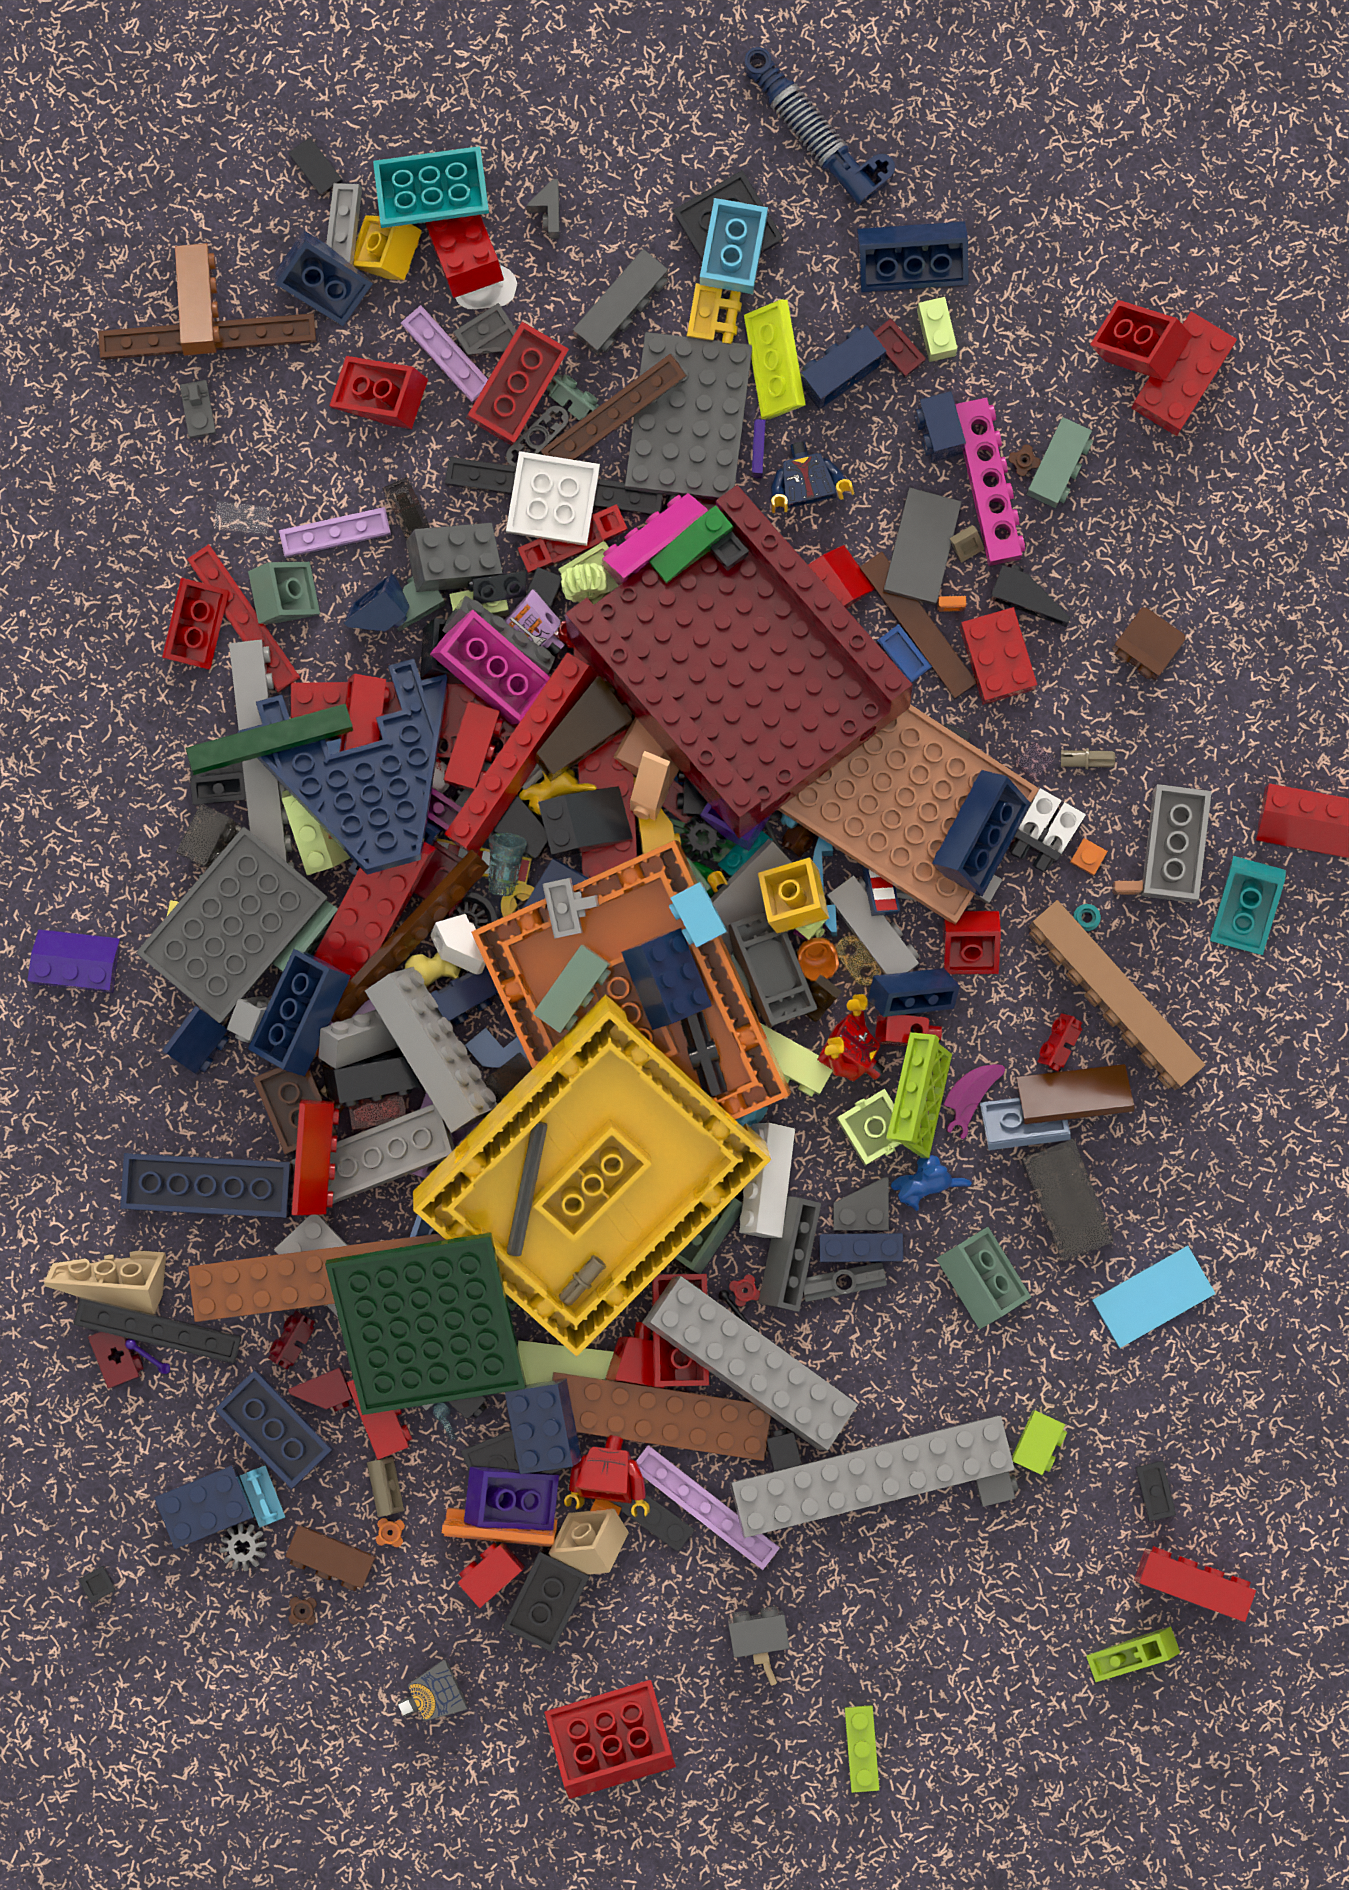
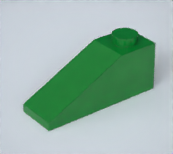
M715 505L688 526L651 559L649 563L667 584L708 553L712 545L732 531L733 526Z

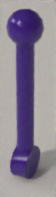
M134 1339L126 1340V1348L135 1350L157 1366L159 1373L167 1374L170 1372L169 1364L159 1362L137 1346Z

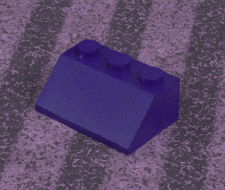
M38 929L31 952L28 982L39 985L114 993L120 938Z

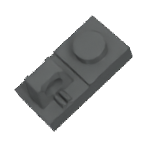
M207 381L181 384L180 390L189 438L216 434Z

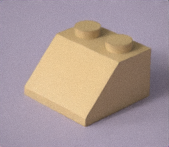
M615 1509L568 1513L549 1551V1555L586 1575L609 1573L629 1532Z

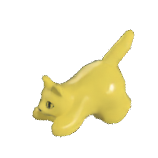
M436 953L433 958H428L423 954L414 955L405 964V969L414 967L422 975L426 988L442 976L450 977L453 980L459 978L458 975L461 971V967L441 959L439 953Z

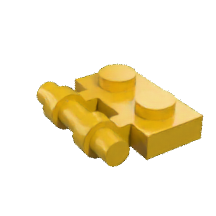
M696 283L687 337L714 341L715 332L723 334L722 343H733V337L737 335L738 326H736L737 314L741 312L742 306L740 302L741 292L730 291L729 299L721 298L723 289ZM719 309L727 310L725 323L717 322Z

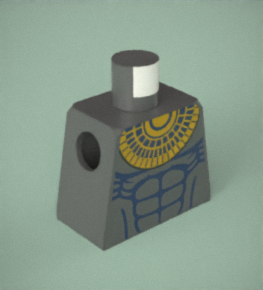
M447 1659L440 1661L410 1682L407 1686L411 1696L398 1701L399 1708L404 1717L419 1711L423 1721L460 1712L468 1708Z

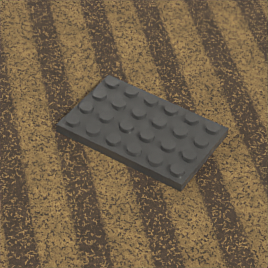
M645 332L640 376L667 355L672 354L687 377L634 416L625 489L685 496L689 493L693 498L717 500L735 486L752 345L728 344L716 340L710 341Z
M243 827L136 953L218 1023L222 1024L234 1010L238 999L246 996L326 902L328 897Z

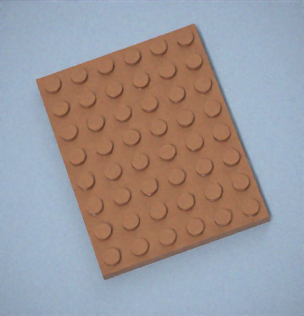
M910 704V708L777 810L942 918L956 924L975 893L944 877L932 862L980 771L984 770L1007 776L1030 802H1032L1039 788Z

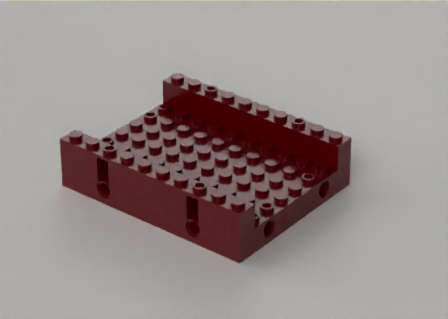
M736 485L716 500V506L732 524V532L749 550V555L727 571L709 551L667 584L649 563L593 605L586 597L566 612L565 618L567 638L601 678L613 686L619 699L629 707L636 719H638L740 839L909 709L913 684L742 489Z

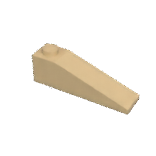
M133 1251L130 1252V1258L114 1260V1255H106L104 1260L96 1263H89L87 1259L53 1263L44 1284L46 1287L78 1297L155 1314L163 1296L166 1254L165 1252Z

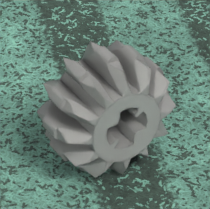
M243 1523L238 1524V1534L230 1527L227 1531L232 1539L226 1536L221 1538V1541L227 1543L228 1547L220 1548V1553L229 1551L230 1554L223 1561L228 1563L234 1559L235 1561L232 1565L234 1570L238 1569L240 1562H242L243 1570L248 1571L249 1561L255 1567L259 1565L255 1555L260 1558L266 1556L265 1552L258 1550V1547L267 1546L266 1541L259 1543L257 1541L258 1538L262 1537L263 1532L259 1531L253 1536L252 1533L255 1526L252 1524L249 1525L246 1533ZM239 1540L242 1543L249 1542L250 1547L247 1549L250 1551L248 1554L237 1551V1547L240 1546L237 1545Z

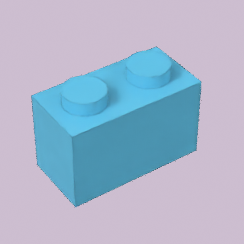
M702 882L670 897L673 903L669 905V908L676 920L682 919L686 927L682 932L689 945L694 943L697 948L728 932Z

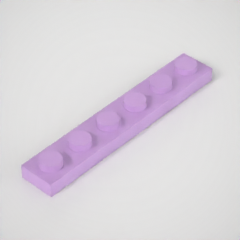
M649 1445L636 1460L645 1479L762 1570L779 1550L780 1547L763 1534L744 1538L738 1515Z

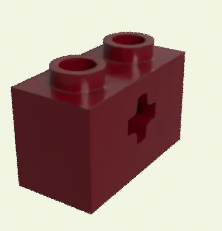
M99 1332L88 1337L108 1389L142 1376L140 1370H143L144 1366L139 1354L134 1355L132 1349H128L125 1346L126 1340L130 1338L105 1332ZM115 1348L117 1351L124 1352V1356L120 1357L121 1363L111 1358L115 1354Z

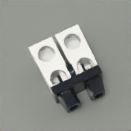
M1040 788L1013 838L1015 841L1010 854L1023 860L1029 848L1039 854L1032 866L1045 873L1053 862H1057L1086 814L1064 802L1051 826L1048 825L1062 800Z

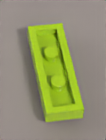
M873 1706L845 1707L851 1792L879 1791Z

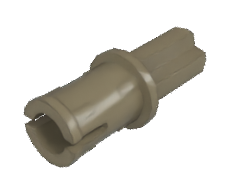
M1086 748V751L1061 750V767H1085V770H1088V767H1114L1115 752L1089 751V748Z
M592 1255L591 1259L579 1272H574V1278L559 1294L560 1300L566 1305H572L586 1288L590 1289L592 1287L591 1283L606 1268L605 1263L597 1256Z

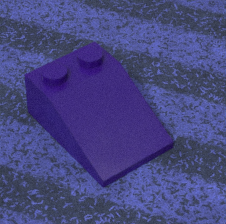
M470 1467L464 1522L476 1527L553 1530L559 1475L539 1472L520 1474L519 1470Z

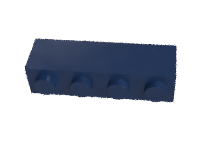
M965 221L857 229L861 292L969 285L968 235Z
M981 770L956 819L949 828L946 838L937 851L932 864L944 877L983 897L1031 802L1007 776Z

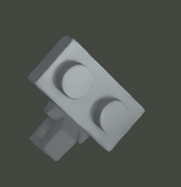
M571 878L544 883L543 888L554 939L583 933L580 917L586 916L585 909L599 906L597 895L582 898L581 891L574 893Z

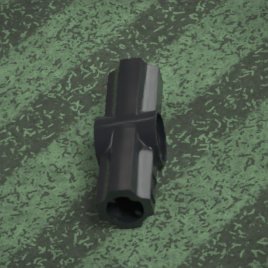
M703 1011L680 1020L688 1043L687 1051L693 1070L697 1072L702 1090L710 1097L726 1092L727 1086L719 1066L720 1058L714 1039L710 1037Z

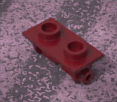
M298 1311L290 1315L283 1325L284 1331L281 1337L272 1343L268 1359L287 1370L290 1365L293 1366L302 1351L301 1348L294 1344L296 1340L306 1344L315 1329L313 1327L315 1321L307 1316L305 1317Z

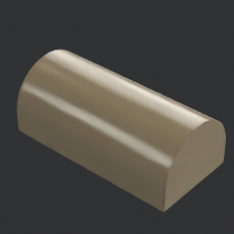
M393 1457L366 1462L377 1516L381 1517L403 1512L404 1507Z

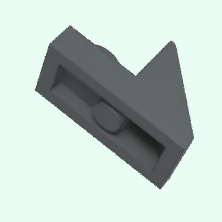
M552 179L527 204L526 209L527 213L548 212V214H543V231H548L549 239H559L558 179Z

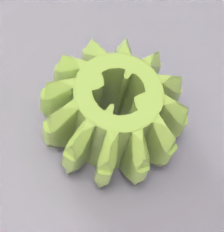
M595 563L575 565V567L568 568L566 572L561 574L563 593L565 598L572 600V602L582 601L586 597L592 601L594 598L601 597L607 591L606 573L603 570V566Z

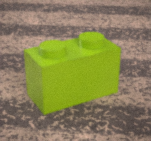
M1033 1410L1012 1455V1461L1040 1475H1043L1044 1471L1049 1472L1056 1458L1052 1455L1055 1446L1061 1447L1066 1437L1067 1431L1063 1430L1065 1424Z

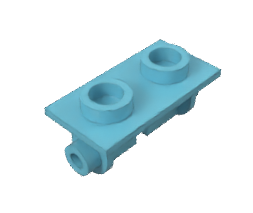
M266 1465L240 1475L259 1527L285 1518Z

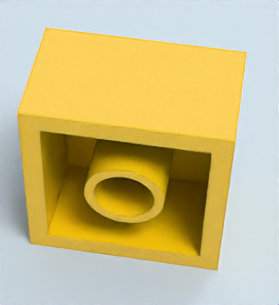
M811 858L758 873L767 920L777 934L829 919L819 869Z

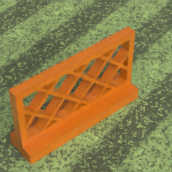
M448 1507L446 1519L442 1525V1533L447 1537L552 1547L556 1539L558 1518H554L553 1530L486 1528L465 1523V1509Z

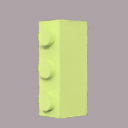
M288 790L282 791V801L307 875L333 868L351 858L334 839H328L329 834Z

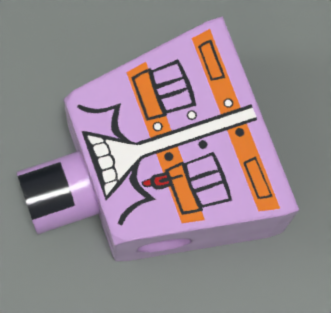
M533 589L504 620L515 630L526 634L528 639L537 645L545 647L553 656L564 646L553 635L561 624L560 620Z

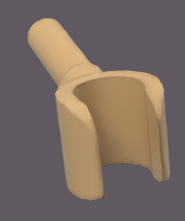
M768 1652L754 1654V1665L763 1664L770 1685L777 1684L769 1662Z

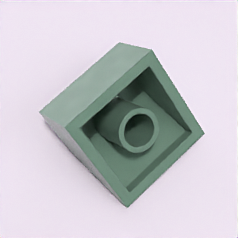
M268 562L248 571L258 624L282 623L320 614L310 562Z

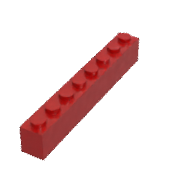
M568 652L566 653L445 832V835L454 844L467 852L472 849L476 854L478 853L537 765L535 757L538 750L597 677L589 665Z

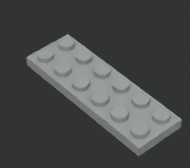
M432 1104L338 1141L336 1153L331 1152L330 1163L335 1164L334 1180H329L328 1191H333V1204L442 1162L455 1148L449 1128L435 1105ZM296 1158L292 1160L294 1171Z

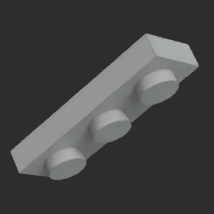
M333 183L326 244L353 265L362 187L359 184Z

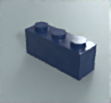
M944 968L873 976L868 1000L883 1017L948 1010L955 1007L960 985Z
M903 1233L819 1234V1263L903 1261Z

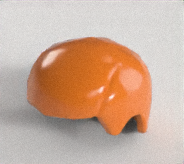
M811 938L803 942L797 951V959L804 977L810 981H815L820 975L829 979L839 967L836 948L826 938Z

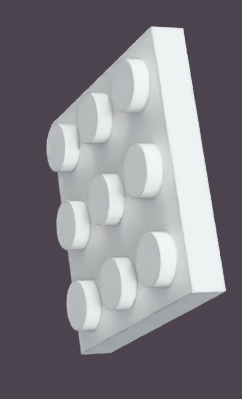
M519 451L506 533L587 546L600 464Z

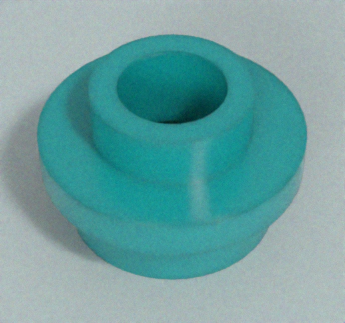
M1083 904L1075 910L1073 918L1085 931H1092L1099 925L1101 915L1094 905ZM1089 913L1092 917L1091 922L1085 923L1082 920V914Z

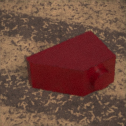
M337 1368L288 1389L290 1395L324 1409L333 1407L334 1412L350 1406L348 1401L353 1399L342 1368Z

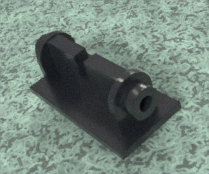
M512 571V573L482 578L475 577L472 581H468V589L470 592H473V600L481 604L525 597L526 572Z

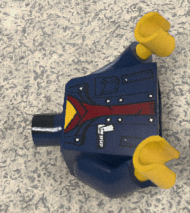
M806 442L791 444L790 449L793 459L783 461V468L776 471L771 485V511L775 513V508L780 506L784 508V512H787L790 508L836 498L837 493L839 499L842 500L844 499L842 494L844 491H850L854 495L852 482L845 478L842 471L827 458H822L820 453L808 455Z

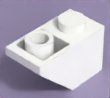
M466 914L436 922L430 936L440 958L476 975L481 974L485 967V962L471 933L476 928L473 923H469Z

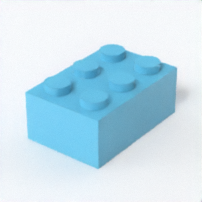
M714 198L700 273V285L753 294L768 207Z

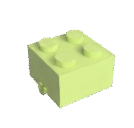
M885 1089L867 1100L863 1098L856 1102L855 1107L836 1119L864 1166L884 1154L887 1156L895 1151L897 1146L901 1145L900 1142H893L887 1139L894 1103Z

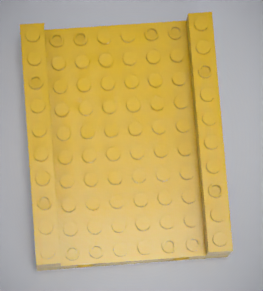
M605 994L413 1191V1211L446 1240L491 1232L505 1293L577 1357L771 1161V1157L764 1139L746 1123L741 1126L630 1024L627 1020L626 1012ZM540 1121L547 1124V1132L521 1256H512L507 1254V1247L532 1128ZM592 1255L597 1256L605 1263L606 1268L591 1283L592 1287L590 1289L586 1288L572 1305L563 1303L559 1298V1294L574 1278V1272H579L591 1259Z

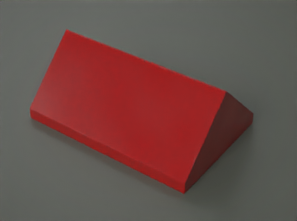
M186 578L180 579L162 658L211 669L229 590Z

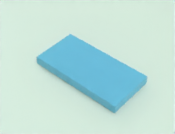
M1186 1246L1092 1299V1302L1117 1346L1121 1348L1216 1293L1189 1246Z

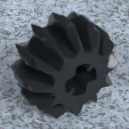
M694 816L692 817L694 827L687 823L683 825V828L690 834H680V839L689 840L683 843L681 847L683 850L692 848L688 853L690 859L697 852L699 853L698 862L703 861V854L705 853L711 861L714 859L711 850L721 854L722 849L716 844H725L726 839L717 837L720 835L717 830L708 825L703 818L702 824H699L698 819ZM703 832L707 833L709 843L706 845L705 842H703V845L698 844V837L696 836L698 833L701 835Z

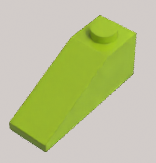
M1170 1626L1097 1651L1086 1657L1095 1682H1099L1168 1661L1178 1655L1180 1650Z

